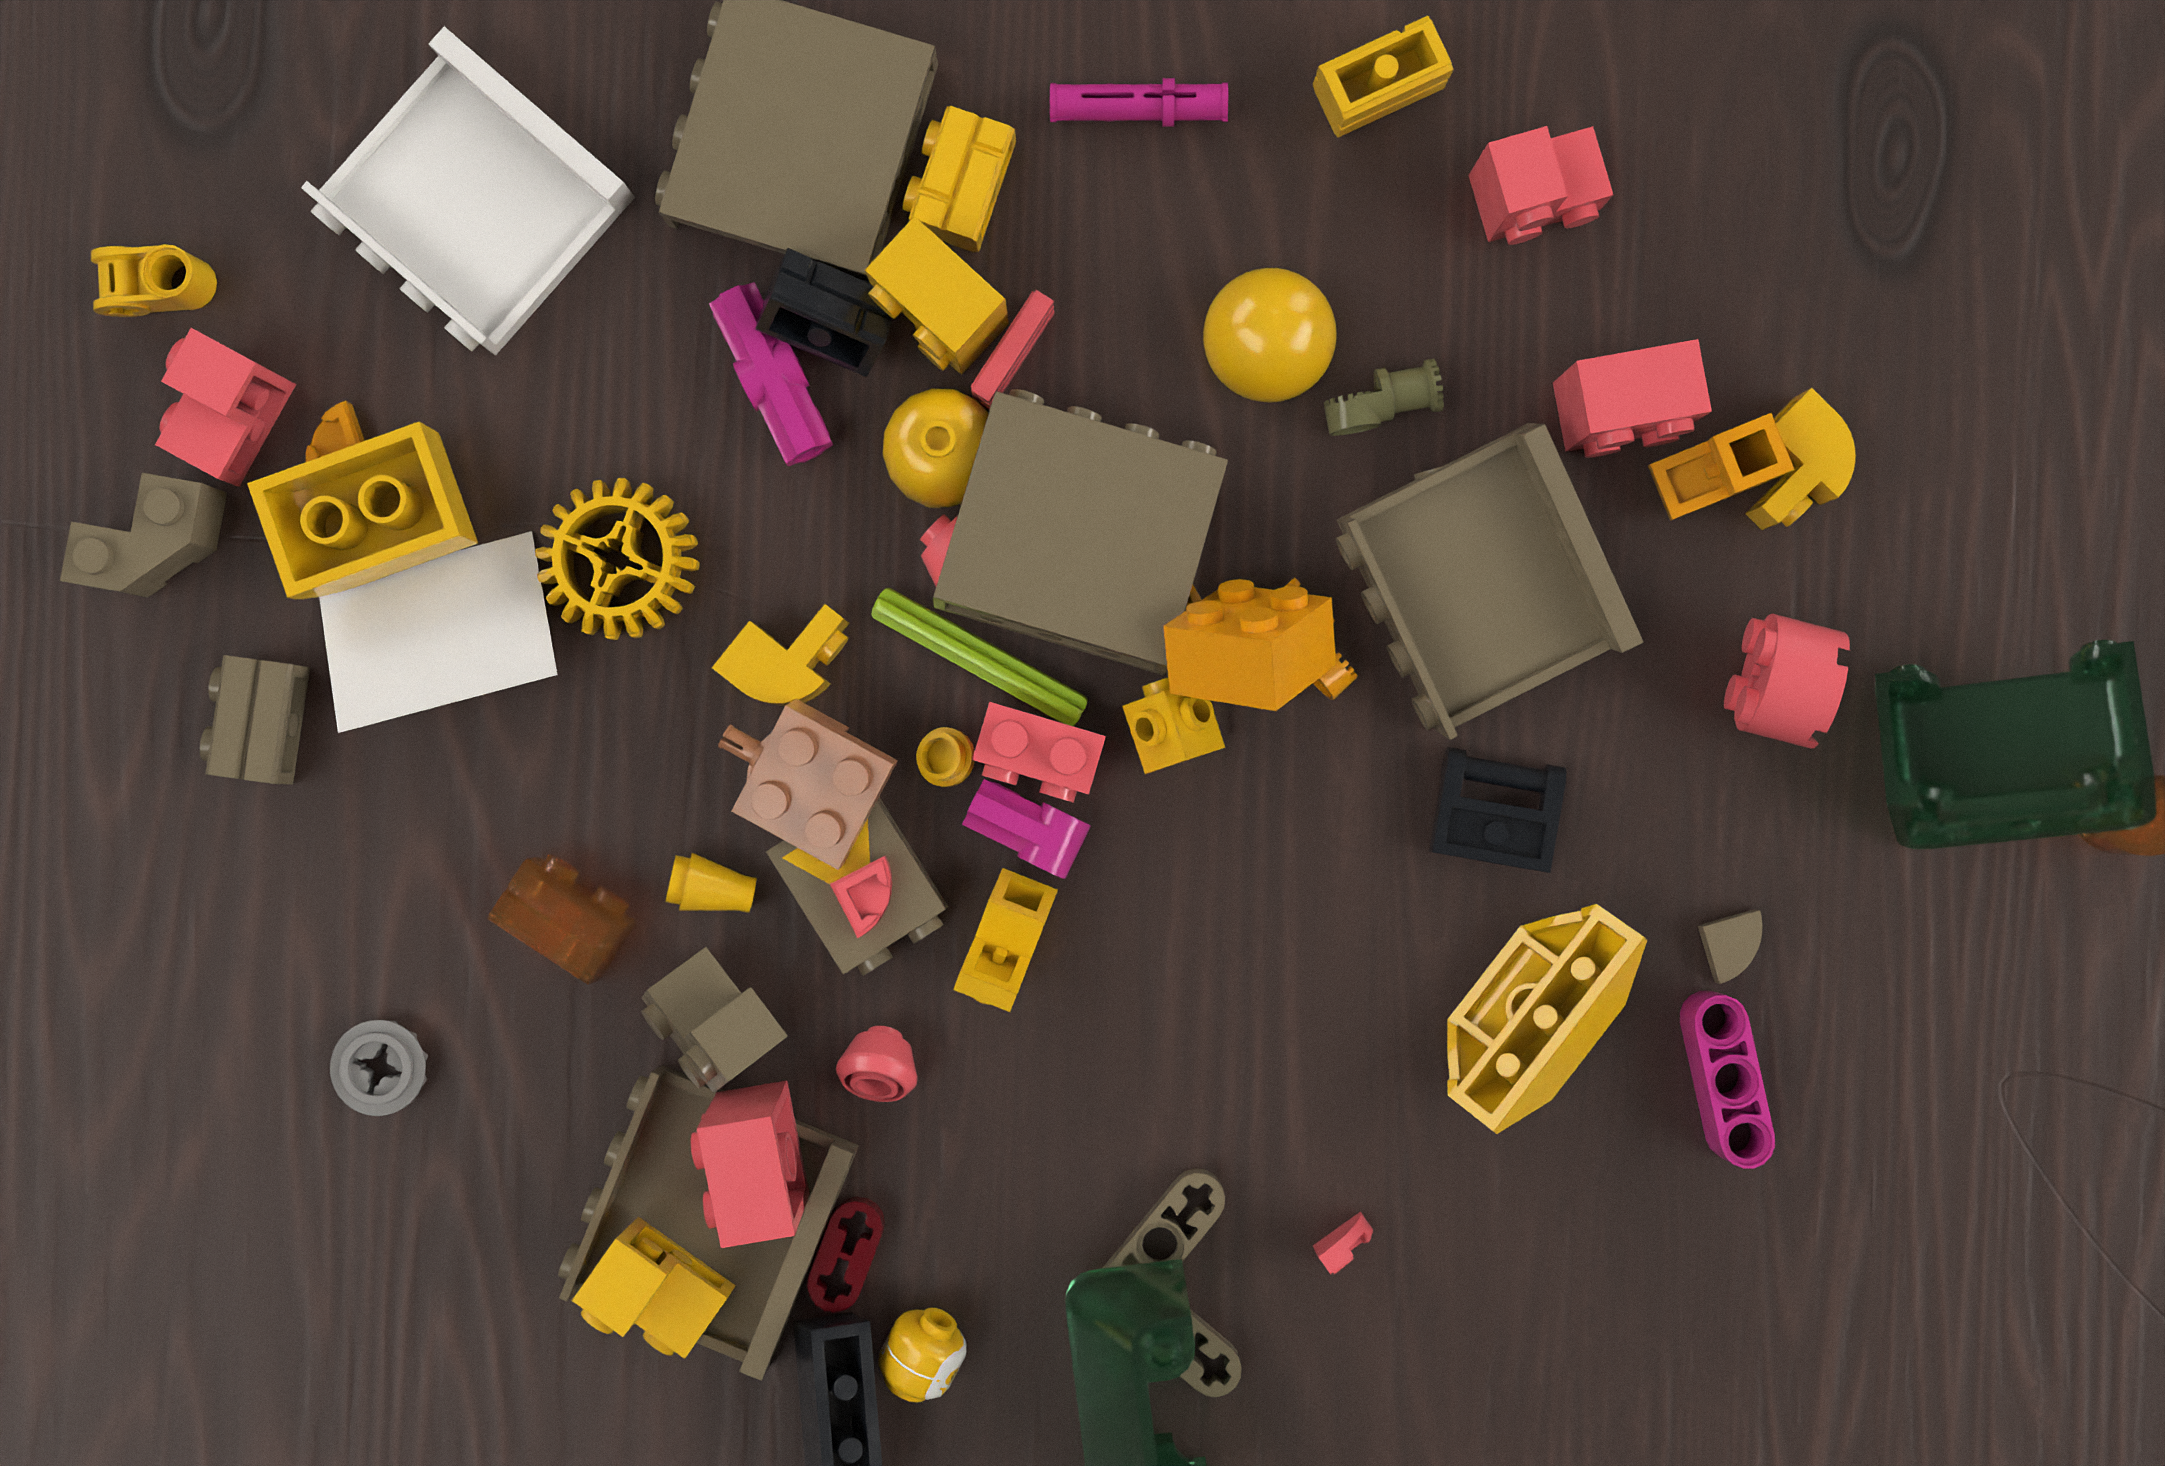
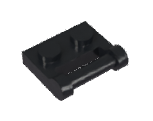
M1447 747L1442 762L1441 783L1429 852L1551 873L1566 784V768L1547 764L1544 769L1475 758L1466 756V750ZM1463 780L1540 793L1539 809L1534 810L1460 797Z

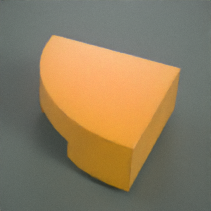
M345 400L338 403L321 417L322 421L316 428L310 445L307 446L306 462L365 441L353 405Z

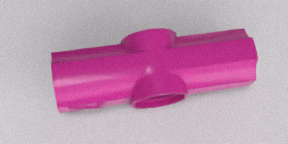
M755 282L738 285L721 293L717 299L709 303L713 311L712 315L737 361L733 363L737 376L754 409L761 411L786 465L789 467L794 464L804 463L821 455L826 449L834 445L830 438V433L817 406L814 405L806 387L810 386L791 345L755 330L764 303Z

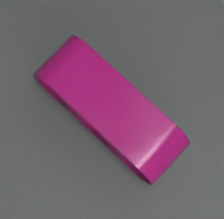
M1698 991L1690 995L1683 1002L1680 1010V1025L1706 1141L1709 1148L1717 1156L1743 1169L1759 1167L1765 1164L1772 1156L1775 1148V1134L1748 1014L1744 1006L1737 999L1714 991ZM1719 1004L1725 1013L1724 1025L1717 1033L1708 1035L1702 1026L1703 1015L1710 1006ZM1733 1063L1738 1071L1737 1083L1730 1091L1719 1093L1715 1083L1717 1072L1724 1065ZM1748 1123L1751 1130V1138L1748 1145L1742 1150L1732 1152L1729 1146L1731 1130L1736 1125Z

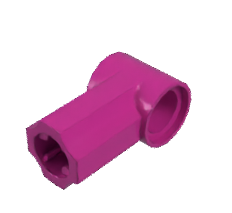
M986 779L983 780L962 825L1017 851L1019 858L1062 879H1066L1091 825L1044 802L1040 806L1021 797L1020 794Z

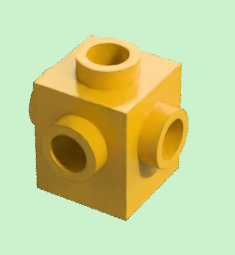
M1168 678L1142 686L1145 698L1122 706L1145 774L1225 748L1211 701L1170 694Z

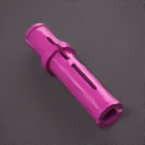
M1163 78V84L1050 83V122L1162 121V127H1174V121L1228 122V82H1222V84H1175V78Z

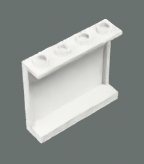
M444 26L429 43L438 57L320 190L316 189L308 181L301 188L318 202L311 212L331 230L340 236L348 228L362 240L355 250L382 274L390 267H393L407 280L400 287V290L427 313L436 305L448 315L451 320L444 328L471 351L481 344L496 356L635 197L620 178Z

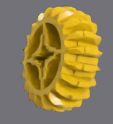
M618 478L614 485L613 495L611 496L606 483L602 480H596L592 485L593 500L590 501L581 490H573L570 495L577 507L574 511L571 512L559 504L553 507L552 511L555 516L563 520L559 529L550 525H543L541 527V534L554 540L552 548H537L535 556L538 559L552 562L553 567L540 571L537 574L538 581L544 584H559L548 593L546 600L554 606L569 601L563 609L561 618L565 622L572 624L584 615L582 632L594 635L599 630L602 622H604L605 637L610 640H618L624 622L629 635L633 638H640L643 636L641 618L645 617L653 628L661 629L665 626V623L658 609L664 606L667 610L679 614L683 607L671 597L673 592L677 588L684 593L691 594L695 588L692 583L681 579L680 575L682 570L696 571L699 569L700 563L698 560L682 557L681 554L682 551L690 550L697 546V538L688 534L676 536L679 531L686 527L689 519L683 513L673 514L666 518L673 507L674 501L667 495H663L651 504L654 489L646 483H642L632 496L630 482L625 478ZM614 513H626L623 522L616 521L614 528L606 536L596 539L582 535L598 519ZM645 518L654 526L660 537L663 548L662 567L652 564L642 555L641 544L644 533L640 529ZM623 545L622 553L630 557V561L642 566L643 569L637 570L626 566L623 570L616 566L617 573L613 574L614 566L607 562L606 558L595 553L594 549H600L607 553L612 549L619 552V546ZM575 552L586 556L593 564L594 575L591 586L595 588L591 600L584 594L577 582L574 572ZM644 580L654 583L650 591L639 600L625 606L609 607L612 597H619L622 589L629 582Z

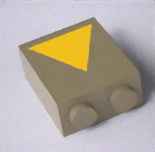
M880 797L844 865L839 870L784 840L766 851L843 975L857 966L862 976L893 957L887 946L906 934L914 944L944 925L938 914L949 906ZM886 856L890 864L893 883L889 905L883 917L874 928L860 938H857L830 884Z

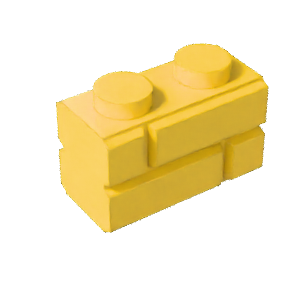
M1425 16L1406 25L1402 33L1395 30L1318 66L1313 88L1334 134L1339 138L1444 89L1454 69L1429 16Z
M947 106L942 122L932 120L928 126L922 146V155L929 157L922 178L912 176L906 190L903 210L910 212L909 221L915 216L940 240L972 252H979L1016 144L1015 129L1010 125L986 117L981 118L977 114L953 106Z

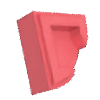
M886 856L830 884L857 938H860L874 928L883 917L889 905L893 883L890 864Z
M1360 1211L1313 1245L1318 1258L1330 1275L1332 1273L1336 1274L1354 1259L1351 1250L1362 1242L1368 1243L1371 1240L1373 1228Z

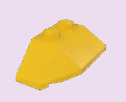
M1598 904L1581 908V911L1560 914L1521 925L1447 1019L1448 1096L1496 1134L1550 1102L1626 1005L1647 939Z

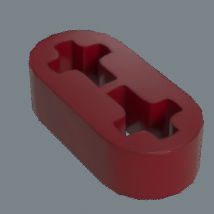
M857 1196L842 1202L835 1210L827 1226L807 1284L810 1298L816 1306L824 1311L839 1312L846 1310L855 1303L864 1286L885 1226L883 1212L875 1202L868 1198ZM856 1211H861L867 1215L865 1224L873 1229V1234L862 1233L854 1250L844 1247L849 1227L841 1223V1218L851 1219ZM841 1258L849 1261L844 1281L852 1285L851 1291L841 1289L837 1297L826 1293L828 1283L820 1279V1274L831 1275L838 1259Z

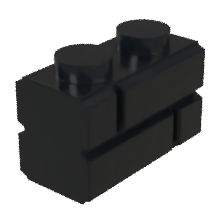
M787 248L768 288L755 330L866 377L884 347L892 323V317L883 311L868 295L873 288L869 280L858 279Z

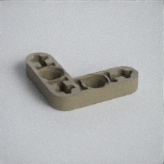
M1193 1168L1184 1171L1173 1181L1104 1265L1096 1278L1095 1297L1098 1306L1105 1315L1194 1389L1206 1396L1220 1397L1227 1395L1236 1388L1241 1378L1242 1367L1237 1350L1225 1337L1163 1287L1220 1217L1224 1209L1225 1195L1218 1178L1205 1169ZM1205 1183L1211 1187L1208 1191V1197L1212 1205L1207 1210L1198 1205L1185 1218L1186 1223L1195 1228L1190 1234H1186L1177 1220L1162 1213L1167 1207L1171 1206L1178 1216L1188 1202L1187 1196L1183 1191L1184 1188L1191 1185L1193 1188L1198 1189ZM1157 1227L1172 1231L1177 1239V1247L1174 1253L1162 1260L1153 1259L1148 1256L1142 1246L1146 1233ZM1128 1276L1133 1278L1132 1292L1145 1305L1150 1294H1154L1159 1298L1146 1308L1139 1324L1131 1320L1138 1315V1308L1128 1299L1122 1297L1116 1303L1109 1300L1111 1287L1107 1282L1110 1279L1114 1278L1116 1281L1122 1282ZM1165 1312L1175 1313L1184 1321L1185 1332L1177 1342L1164 1344L1157 1341L1151 1334V1324L1159 1314ZM1199 1332L1204 1336L1197 1343L1199 1350L1211 1359L1217 1358L1220 1354L1226 1356L1224 1365L1227 1375L1223 1378L1217 1374L1211 1375L1208 1379L1203 1378V1364L1191 1352L1188 1353L1185 1362L1177 1358L1191 1347L1196 1333Z

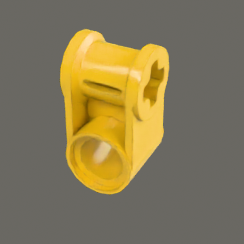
M164 244L146 247L107 246L95 248L91 251V261L98 265L99 298L93 302V311L97 314L112 317H136L152 312L195 310L208 304L216 293L217 279L210 265L174 245ZM185 266L186 275L183 283L176 289H173L172 278L175 272Z

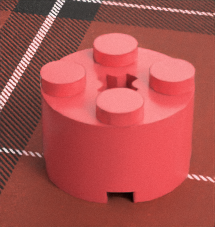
M1770 614L1764 620L1751 618L1742 640V652L1747 653L1741 676L1734 674L1731 677L1724 697V709L1735 711L1734 720L1737 729L1810 749L1815 748L1819 743L1812 737V734L1815 730L1824 733L1828 732L1842 699L1848 667L1837 664L1838 648L1850 651L1848 635L1842 631L1776 614Z

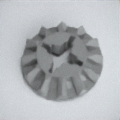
M366 1021L348 1030L336 1044L330 1061L332 1084L342 1101L355 1111L371 1116L389 1115L415 1101V1097L427 1081L425 1073L428 1054L422 1050L417 1040V1033L408 1031L396 1021ZM387 1047V1063L394 1066L395 1070L402 1072V1074L387 1075L375 1086V1071L366 1067V1063L359 1062L358 1059L364 1060L379 1057L382 1050Z

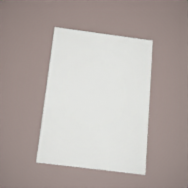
M532 531L459 550L373 582L319 597L338 733L558 675L542 585L537 578L539 568L537 557L535 556Z

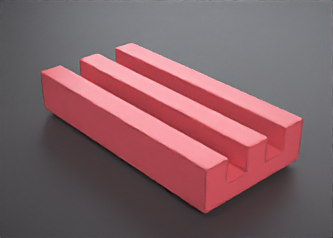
M1038 290L1035 293L1031 292L970 386L973 398L988 410L991 408L995 391L1001 393L1005 391L1055 314L1054 301Z

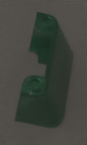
M2096 640L2083 645L2080 651L2070 658L2068 663L2069 672L1941 687L1938 676L1926 671L1924 667L1919 665H1901L1893 668L1890 672L1874 674L1886 803L1897 842L1904 847L1912 849H1938L2126 830L2146 825L2154 820L2156 817L2155 776L2134 641L2117 643L2113 640Z
M1182 1259L1094 1269L1080 1273L1071 1281L1066 1290L1065 1306L1085 1466H1207L1205 1456L1193 1458L1194 1461L1185 1457L1176 1448L1172 1432L1154 1434L1148 1383L1167 1381L1179 1377L1188 1370L1194 1359L1195 1342Z

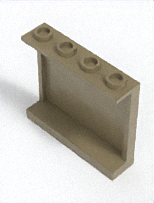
M723 0V3L716 1L708 19L707 35L712 39L706 59L698 58L691 74L690 92L695 94L688 115H680L674 129L672 146L673 149L677 150L672 170L671 172L663 171L658 181L655 204L660 206L659 214L671 228L678 229L679 223L782 254H785L786 249L790 248L853 277L868 280L865 269L882 252L937 71L938 59L935 46L783 0Z
M1012 389L1009 395L995 391L933 596L934 608L1164 676L1167 671V659L1163 626L1185 612L1228 459L1217 457V451L1204 443L1186 440L1180 446L1158 439L1159 433L1143 425L1128 423L1125 424L1123 429L1102 423V417L1089 409L1070 406L1065 412L1045 406L1043 398L1028 391Z
M1527 423L1336 520L1343 533L1335 538L1338 549L1350 570L1359 567L1368 586V589L1361 592L1364 604L1376 624L1385 622L1394 641L1386 646L1390 659L1402 678L1410 675L1419 694L1411 699L1417 716L1426 730L1435 728L1436 732L1449 740L1458 736L1455 727L1605 651L1612 649L1623 653L1643 643V639L1545 424Z
M661 1065L651 1071L649 1078L640 1075L632 1089L626 1108L634 1111V1115L627 1132L617 1131L608 1148L604 1165L612 1169L604 1188L595 1187L586 1202L581 1221L589 1225L581 1245L573 1242L562 1261L558 1277L565 1279L566 1282L559 1299L568 1301L577 1294L613 1241L639 1216L736 1285L696 1343L743 1362L739 1372L762 1381L773 1360L859 1145L795 1119L810 1192L795 1236L721 1248L717 1228L709 1229L704 1216L703 1194L705 1191H709L705 1169H696L691 1152V1134L697 1132L702 1114H705L716 1092L713 1093L707 1084L698 1088L687 1075ZM718 1089L716 1092H721L725 1090Z

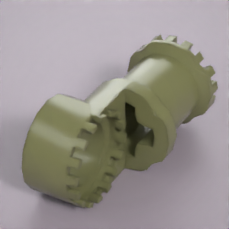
M1435 359L1424 360L1422 367L1389 373L1385 368L1374 369L1375 391H1366L1365 394L1357 392L1356 396H1353V393L1347 394V401H1344L1343 395L1338 396L1339 403H1336L1335 398L1330 399V403L1329 400H1326L1324 402L1329 435L1342 436L1371 430L1381 426V422L1393 420L1395 413L1428 407L1432 412L1443 411L1444 395L1442 392H1437L1443 391V385L1436 386V382H1440L1442 379L1441 375H1439V367H1437Z

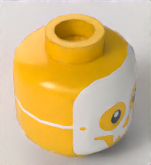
M927 1308L925 1310L915 1309L904 1312L895 1321L879 1352L878 1366L887 1388L896 1396L909 1402L918 1403L925 1399L941 1397L950 1387L966 1356V1341L961 1331L957 1328L955 1319L941 1309Z

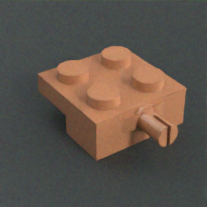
M798 699L784 707L772 733L761 742L730 724L723 734L724 738L718 744L720 749L723 748L750 763L747 770V782L731 812L837 870L844 865L898 760L847 733L849 727Z

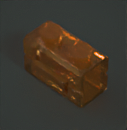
M548 854L544 861L539 857L527 858L508 884V888L502 893L487 919L587 985L597 982L603 976L616 956L617 951L622 947L636 925L637 921L625 914L629 904L603 887H598L596 892L592 893L575 881L579 875L578 870L552 854Z

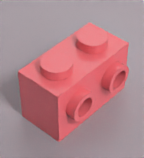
M989 702L972 760L985 764L982 776L1016 785L1019 774L1042 781L1039 793L1074 803L1077 791L1089 795L1106 736Z

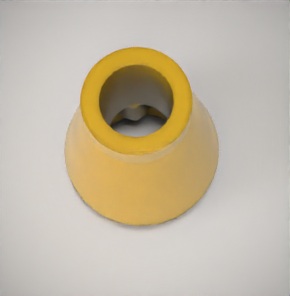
M691 853L690 858L675 855L665 902L680 905L679 911H742L749 913L757 878L745 876L694 853Z

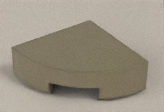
M1753 909L1698 925L1714 983L1722 984L1735 978L1754 959L1762 938L1763 925L1760 910Z

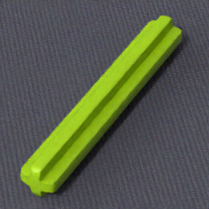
M885 588L873 605L871 615L875 620L1063 724L1074 726L1087 706L1088 699L1085 695L892 588Z

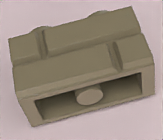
M223 655L222 667H216L213 670L209 681V698L212 702H216L213 726H207L204 729L200 741V757L203 761H207L205 774L263 783L293 785L310 667Z

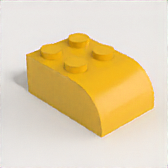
M421 422L410 424L247 483L287 598L309 599L342 592L478 544L440 434Z

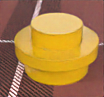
M941 727L932 730L922 739L917 749L916 760L920 773L928 782L940 787H952L962 783L970 775L975 763L972 760L975 751L972 742L963 732L954 728Z

